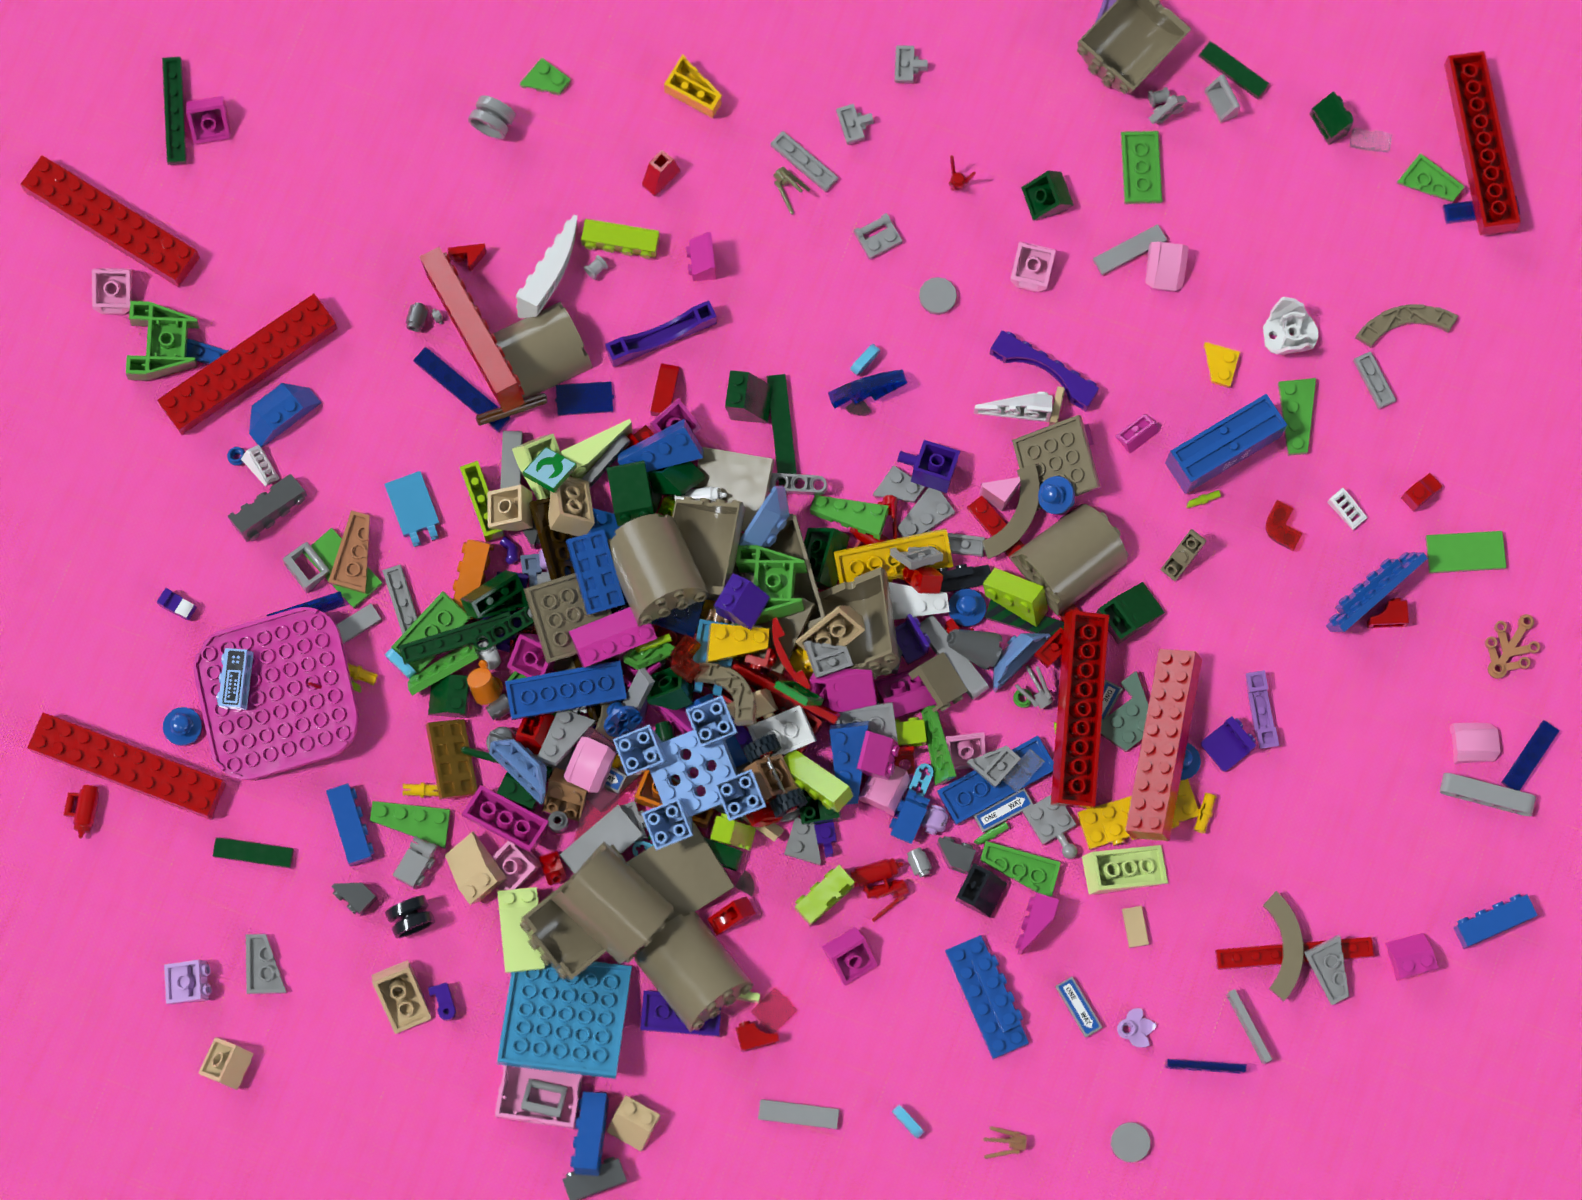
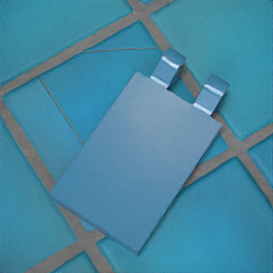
M418 471L385 483L384 485L403 536H410L414 547L421 545L417 532L428 529L432 541L438 539L439 536L435 526L440 523L421 472Z
M699 619L690 677L694 678L697 663H706L710 624L727 623ZM733 658L713 663L725 668H731ZM695 682L693 692L701 693L703 682ZM714 684L712 695L720 696L722 687Z

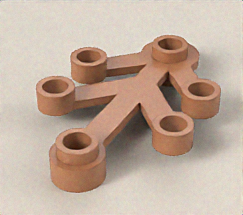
M1524 614L1518 619V629L1509 643L1505 632L1507 624L1504 621H1498L1494 625V630L1498 634L1503 653L1498 658L1495 648L1497 639L1490 636L1485 640L1484 644L1488 648L1491 663L1488 665V673L1491 677L1500 679L1506 675L1507 671L1515 669L1524 670L1530 666L1531 662L1527 657H1522L1517 662H1506L1509 657L1526 653L1535 654L1540 650V644L1536 641H1532L1525 646L1516 647L1524 632L1531 629L1534 625V619L1531 615ZM1524 619H1528L1530 624H1525ZM1497 625H1503L1504 629L1499 630ZM1488 640H1492L1494 645L1490 646ZM1532 644L1537 647L1536 650L1531 649ZM1525 660L1527 662V666H1523L1521 664V661ZM1495 666H1499L1501 671L1497 672Z

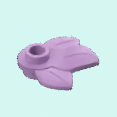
M1136 1008L1129 1011L1126 1019L1119 1022L1117 1032L1120 1037L1129 1039L1133 1046L1144 1048L1149 1046L1146 1036L1155 1029L1156 1024L1149 1019L1143 1018L1142 1008ZM1124 1026L1130 1027L1129 1033L1124 1032Z

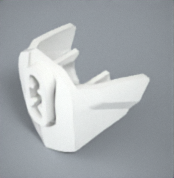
M1280 298L1272 308L1270 316L1263 326L1265 347L1276 355L1311 350L1318 339L1319 332L1315 322L1308 315L1304 303L1299 302L1295 298ZM1272 334L1277 337L1275 339H1271L1269 335Z

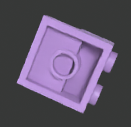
M192 960L164 965L166 1004L209 1000L208 995H211L212 989L210 984H208L207 976L210 975L211 969L207 961Z

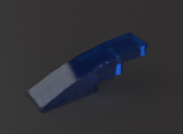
M903 370L889 371L847 383L828 392L832 406L837 408L850 400L855 405L870 396L875 401L908 382Z

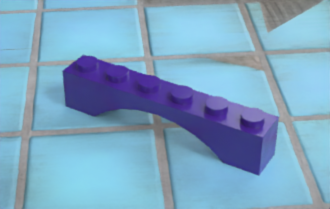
M708 300L690 308L678 317L658 327L638 334L623 336L606 343V352L613 367L715 325L717 324V316Z
M1002 330L990 348L989 354L1004 363H1026L1048 372L1064 387L1069 402L1085 412L1098 393L1099 388L1095 382L1083 379L1077 371L1068 370L1060 361H1053L1048 358L1049 356L1045 352L1033 349L1030 343L1018 340L1009 331L1005 332Z

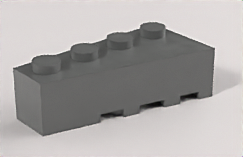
M292 474L271 486L269 493L262 492L256 496L254 503L242 505L240 512L236 515L233 512L227 515L232 525L246 542L255 540L260 535L259 532L273 526L276 519L280 516H286L290 512V508L294 505H300L305 500L307 494Z

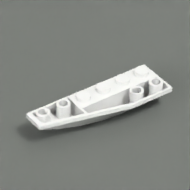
M573 215L571 220L566 221L562 233L557 234L553 246L548 247L544 259L537 263L535 272L528 276L526 285L523 289L520 288L518 290L516 308L519 318L537 317L561 281L575 242L577 231L576 215Z

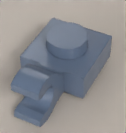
M539 554L521 555L522 574L529 575V587L538 585L537 574L542 572Z

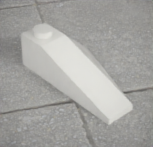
M1037 392L977 404L974 408V414L1049 422L1052 413L1053 395H1048L1047 392Z

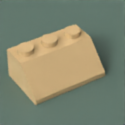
M838 606L798 638L796 643L805 651L806 649L803 644L805 641L820 644L826 643L833 646H846L865 631L863 617L851 606Z

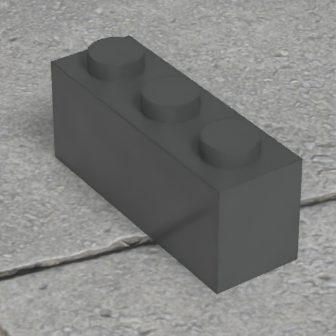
M610 1157L603 1160L604 1164L600 1167L599 1176L577 1175L574 1171L565 1174L566 1178L562 1180L569 1200H581L627 1183L619 1158Z

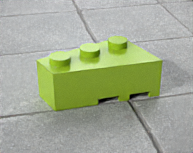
M997 568L993 569L983 583L986 597L1035 627L1038 626L1048 612L1044 586Z
M722 813L721 817L716 816L710 839L751 851L756 828L734 821V819L729 821L727 815Z
M840 865L835 869H831L820 883H815L810 888L811 892L806 896L803 894L795 901L797 904L795 910L809 926L814 924L854 888V880Z

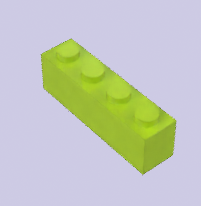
M585 219L581 242L582 246L590 250L598 248L608 253L617 251L622 252L626 256L635 254L640 255L642 258L650 259L651 257L656 258L660 236L658 230Z
M478 461L461 466L460 470L486 542L503 537V530L488 528L487 492L489 491Z
M919 717L908 718V721L904 722L895 719L899 746H926L924 719L919 720Z
M796 749L790 751L784 757V761L797 788L806 790L814 800L819 799L827 809H833L838 813L853 797L851 789L847 784Z

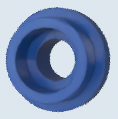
M233 447L229 450L227 459L230 464L239 466L244 463L241 460L245 453L244 449ZM235 455H240L239 459H234Z

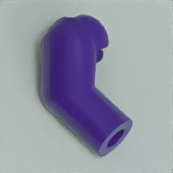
M505 536L500 541V544L507 549L505 561L508 564H514L519 558V549L516 544Z

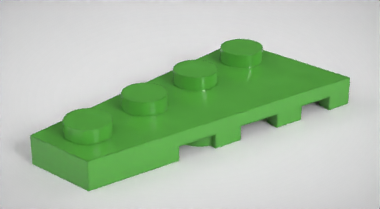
M1316 378L1278 382L1282 418L1287 424L1284 432L1288 456L1308 453Z
M819 495L814 496L810 507L811 515L830 522H839L841 526L846 528L858 529V532L871 534L873 538L880 540L889 512L887 505Z
M933 705L921 710L922 719H924L926 740L936 786L943 785L956 777V773L940 724L939 714L937 711L933 712L932 708L935 707Z
M372 802L371 822L409 836H417L425 842H431L446 849L450 809Z

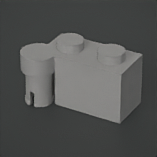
M417 836L413 838L414 842L411 841L409 847L412 848H408L393 874L395 879L413 889L416 886H421L425 879V871L427 869L430 870L435 862V859H433L435 856L434 852L437 848L433 843H427Z

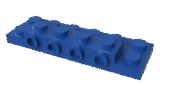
M1406 552L1398 559L1388 558L1384 560L1377 571H1372L1366 576V581L1357 584L1349 596L1345 595L1338 601L1339 604L1335 609L1339 614L1336 613L1329 619L1330 622L1326 625L1330 632H1345L1428 559L1424 552Z
M979 935L945 950L992 1060L1029 1044L1020 1022L1023 1020L1022 1014L1019 1009L1015 1010L1012 1004L1015 1002L1014 996L1011 991L1007 992L1004 986L1007 984L1006 978L1003 973L999 974L996 968L999 966L998 960L995 955L991 956L990 952H988L982 936Z

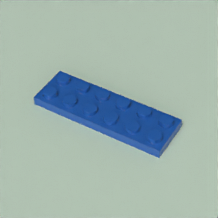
M621 661L505 681L512 720L627 700Z
M1039 736L1012 749L1021 760L995 788L974 770L937 790L955 825L1053 772L1054 762Z

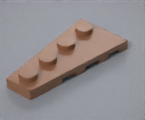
M351 510L328 581L329 584L366 594L370 515Z

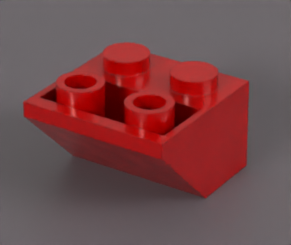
M550 713L523 718L516 733V741L525 748L530 749L532 753L538 755L555 717Z

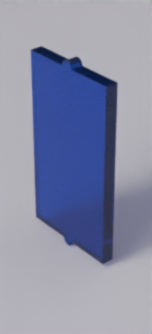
M611 381L556 385L555 402L557 403L558 416L613 412L614 395L612 394Z

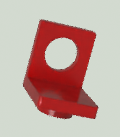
M900 745L898 755L894 758L895 766L898 767L901 760L905 759L910 762L911 766L906 770L908 774H915L914 746Z

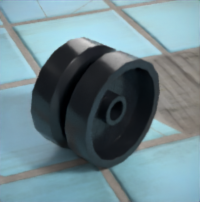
M424 895L400 902L385 912L388 921L396 923L392 927L396 939L415 934L435 923L432 912L425 911L429 905Z

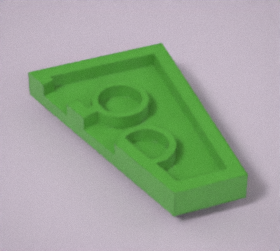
M1421 153L1396 183L1452 203L1465 187Z

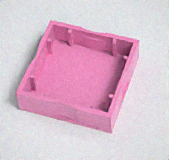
M503 1065V1077L499 1087L495 1117L575 1129L583 1075ZM529 1079L568 1087L561 1119L521 1109ZM531 1087L528 1102L558 1108L561 1094Z

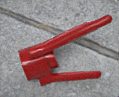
M951 155L952 176L949 181L950 190H960L965 184H969V181L976 172L973 171L967 178L962 173L956 172L954 156Z
M886 495L883 497V501L878 502V504L889 507L888 515H892L893 537L897 539L898 499L893 495Z
M903 879L889 882L890 890L876 895V899L889 894L893 898H897L873 917V922L883 916L898 902L905 899L904 895L908 894L909 891ZM880 884L869 887L868 890L876 889L885 885Z

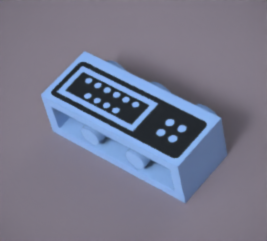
M225 648L221 658L223 669L219 675L221 685L220 691L217 694L218 706L225 709L247 710L253 652L245 649Z

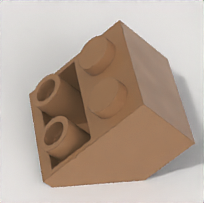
M555 767L549 779L542 811L548 813L561 811L567 818L580 822L589 792L573 783L567 782L564 778L566 770Z

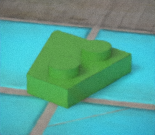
M541 58L519 85L521 88L528 87L536 89V91L560 95L569 85L571 79Z
M664 643L654 649L651 648L641 652H637L635 648H632L623 656V661L639 670L676 654L677 651L676 647L669 643Z

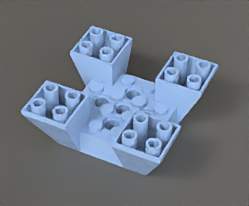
M723 696L687 709L686 712L693 730L665 742L661 741L650 725L613 739L626 775L631 776L650 770L663 805L642 813L656 850L693 836L692 816L722 804L729 821L766 807L752 769L738 774L725 742L726 739L736 734L737 730ZM686 749H689L692 754L689 760H685L683 757V752ZM711 760H714L717 764L714 771L708 768V763ZM693 767L699 771L696 778H692L690 775V770ZM676 774L681 779L677 786L672 783V777ZM701 785L706 789V793L702 797L697 793V789Z

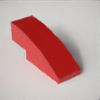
M661 363L650 410L651 416L657 417L673 403L680 366Z

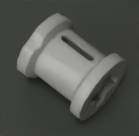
M1167 87L1155 92L1148 91L1151 107L1166 102L1170 97Z
M597 255L590 265H586L583 268L595 280L602 270L609 267Z

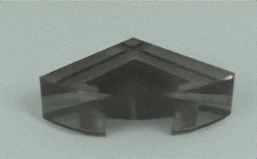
M861 397L845 407V410L852 415L866 416L872 413V410Z
M744 870L735 888L752 897L755 889L754 881L751 875Z

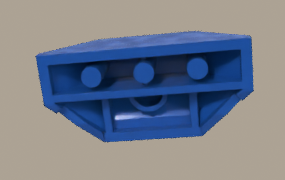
M281 383L252 405L249 435L262 448L320 405L321 401L310 388Z

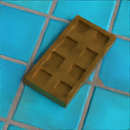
M464 719L428 722L425 725L439 800L474 796L477 791L472 758L470 755L461 752L463 746L469 747Z

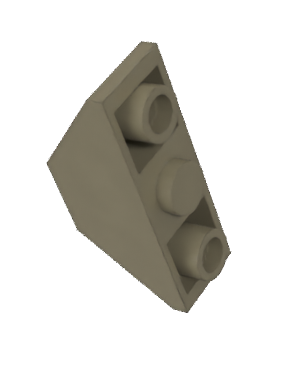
M1191 529L1160 570L1176 581L1195 559L1207 540Z

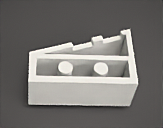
M889 582L894 620L906 618L908 614L917 617L950 612L948 597L945 592H940V594L918 593L912 586Z

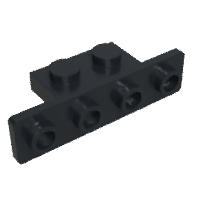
M967 564L957 565L954 570H948V567L937 569L943 575L940 592L982 586L991 573L989 565L972 568V566L967 567Z

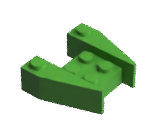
M130 301L129 320L131 325L148 326L146 356L127 355L126 376L128 380L148 381L197 367L195 358L186 357L188 328H199L197 318L152 302Z
M757 545L738 546L736 564L739 573H754V584L770 596L755 625L771 621L775 617L778 619L805 610L802 598H794L795 573H807L804 560Z

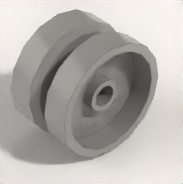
M481 95L475 104L476 109L472 110L468 117V122L476 130L489 137L504 139L508 132L507 125H511L516 117L515 112L500 100L487 95Z

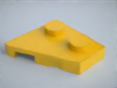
M1205 342L1203 347L1206 352L1211 383L1230 388L1240 352Z

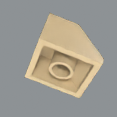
M517 485L487 492L489 529L519 531L533 528V516L529 505L532 501V492L523 485Z
M215 1037L198 1074L237 1090L242 1083L243 1076L251 1063L254 1053Z
M625 1095L607 1129V1133L642 1151L661 1116Z

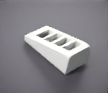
M259 445L248 449L244 453L241 460L265 487L279 480V476Z
M1341 488L1327 502L1352 530L1367 519V516L1344 488ZM1342 497L1344 500L1338 504L1336 501ZM1348 503L1349 506L1343 510L1341 507ZM1353 509L1354 512H1352L1349 516H1347L1346 513H1347L1349 510ZM1358 514L1360 517L1352 522L1351 519Z

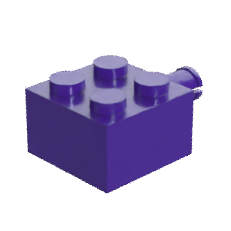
M924 440L917 456L900 451L897 462L913 466L912 483L947 493L958 463L960 451Z

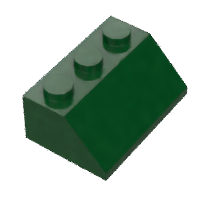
M808 528L804 540L817 588L821 590L836 586L838 574L834 552L845 550L850 537L836 528Z

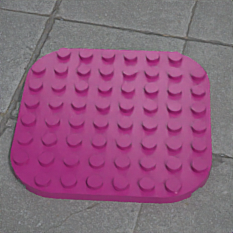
M310 607L291 609L218 631L202 643L203 646L199 653L196 654L194 660V678L211 755L216 765L226 774L241 780L258 779L331 758L344 751L353 741L359 725V713L340 630L333 619L324 612ZM225 648L245 649L254 653L247 710L225 709L218 706L217 694L220 691L221 685L219 675L223 669L221 658ZM312 682L319 684L322 686V688H314L312 686H309L308 683Z

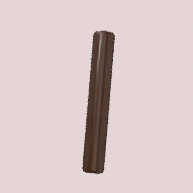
M541 393L523 399L524 404L506 413L499 407L476 415V422L481 426L544 405L548 401L546 394Z

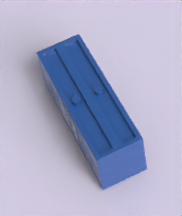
M1265 394L1171 450L1165 464L1183 492L1187 494L1279 439L1287 424L1268 395Z

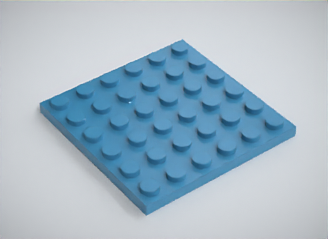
M593 962L572 980H563L550 964L548 966L544 964L545 969L511 973L497 1065L616 1079L632 966Z

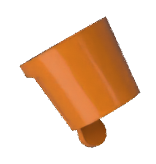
M480 660L478 665L481 668L473 670L468 675L467 683L474 700L480 705H488L500 697L503 683L499 678L491 674L488 670V663L485 660Z

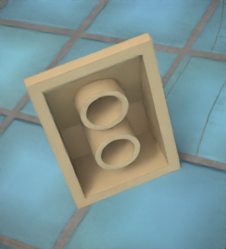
M569 476L554 493H550L548 519L551 530L574 536L588 534L595 523L589 481Z
M762 689L754 692L756 719L762 716L764 719L775 715L773 711L778 710L771 691ZM735 701L726 705L730 715L735 719Z
M474 831L445 854L458 889L470 905L483 900L507 879Z
M409 960L372 974L373 986L395 1034L432 1019Z

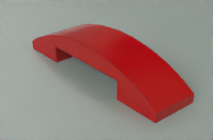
M777 617L772 620V636L777 655L791 677L800 685L809 689L811 686L803 670L795 673L778 639L784 636L785 633Z

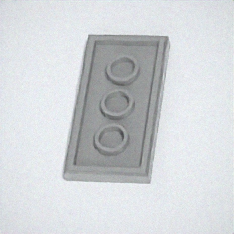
M617 805L559 856L575 874L604 841L609 846L613 844L622 854L644 834L621 806Z

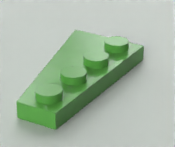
M474 643L452 650L419 674L412 676L408 681V690L413 696L478 659L479 654L474 647Z
M985 841L980 859L983 863L1032 891L1052 897L1061 862Z

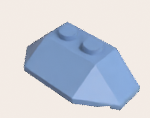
M774 486L770 494L766 497L742 535L739 545H757L765 548L775 543L777 534L786 526V520L789 517L786 489L783 486Z
M1021 633L1018 637L1014 635L1007 642L1009 646L1004 650L1002 649L1000 657L993 667V691L996 693L1015 675L1051 636L1041 633Z
M514 739L491 742L489 754L542 805L546 792L547 769L542 761H538L530 749L525 748Z

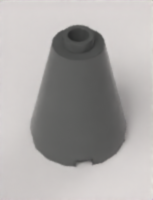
M954 629L947 636L948 646L982 669L990 670L988 667H994L1000 657L1002 648L999 647V641L1002 642V637L995 632Z

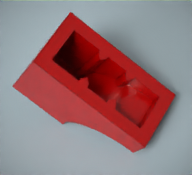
M1428 473L1410 487L1401 499L1414 512L1443 486L1431 473Z
M1401 598L1390 599L1385 604L1384 612L1367 620V628L1406 627L1409 623L1407 600L1401 601Z
M747 896L732 901L707 920L716 936L737 924L744 922L756 912Z
M750 1021L741 1022L739 1027H736L741 1053L780 1043L778 1033H764L755 1026V1023H750Z

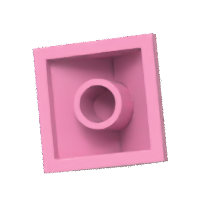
M1020 477L982 483L979 494L988 503L1003 511L1017 492Z
M984 732L945 737L955 770L972 768L967 762L986 753Z

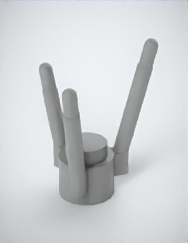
M1026 665V669L1039 692L1034 695V699L1018 684L1015 687L1034 707L1039 706L1042 709L1053 702L1052 695L1048 690L1040 668L1037 666L1036 671L1043 690L1029 665Z

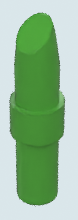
M1004 822L986 831V833L975 839L974 843L980 845L997 837V835L1009 829L1007 823Z

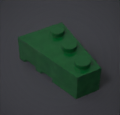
M507 570L460 599L467 616L477 619L528 606L524 588L518 574Z

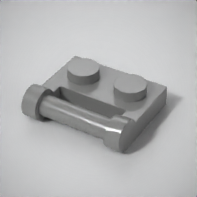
M887 213L881 215V218L853 230L869 260L902 243V239ZM884 224L887 229L868 239H865L863 236Z

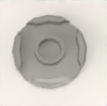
M936 277L924 282L920 288L919 300L927 312L940 315L947 313L955 305L957 294L955 287L950 281L945 278Z
M1127 1122L1114 1130L1110 1145L1116 1157L1124 1162L1133 1163L1147 1155L1150 1149V1137L1143 1126Z

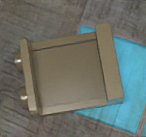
M944 652L908 673L912 680L919 676L937 703V706L932 708L933 712L938 709L941 711L946 710L952 706L950 702H953V704L963 699L962 695L968 691Z

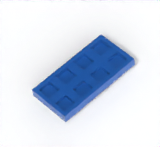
M604 529L567 539L566 543L587 615L624 605L625 601Z

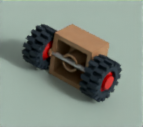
M773 733L763 736L743 748L751 764L741 770V772L752 769L764 802L770 804L775 817L778 818L802 808L808 802L802 789L797 788L782 754L772 756V754L782 749L776 735Z

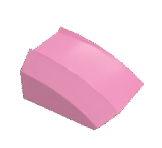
M1019 241L1010 281L1017 288L1035 292L1047 289L1056 249Z
M1161 241L1151 242L1148 250L1145 283L1154 289L1177 291L1182 288L1189 246Z
M92 269V308L100 314L127 313L130 310V301L132 299V269Z
M1453 723L1450 726L1454 764L1493 762L1500 754L1498 729L1492 724Z
M581 737L567 766L564 778L567 782L573 783L588 792L599 793L605 786L616 753L600 742L589 737Z
M895 766L894 773L890 775L889 780L869 776L859 795V801L868 803L894 816L898 804L911 782L907 771Z
M509 841L492 857L507 877L497 887L500 891L517 889L541 867L539 859L532 852H528Z

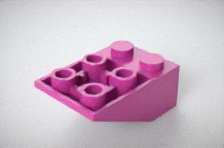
M841 669L818 678L813 673L810 678L811 691L824 699L822 705L837 713L877 704L872 670Z
M1036 893L1034 897L1029 899L1026 911H1029V915H1025L1021 930H1024V933L1018 937L1015 947L1019 949V955L1051 924L1059 899Z

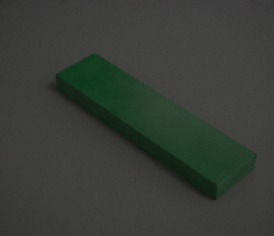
M1211 41L1208 42L1198 56L1256 99L1269 86L1267 81Z
M216 837L212 857L290 869L294 849Z

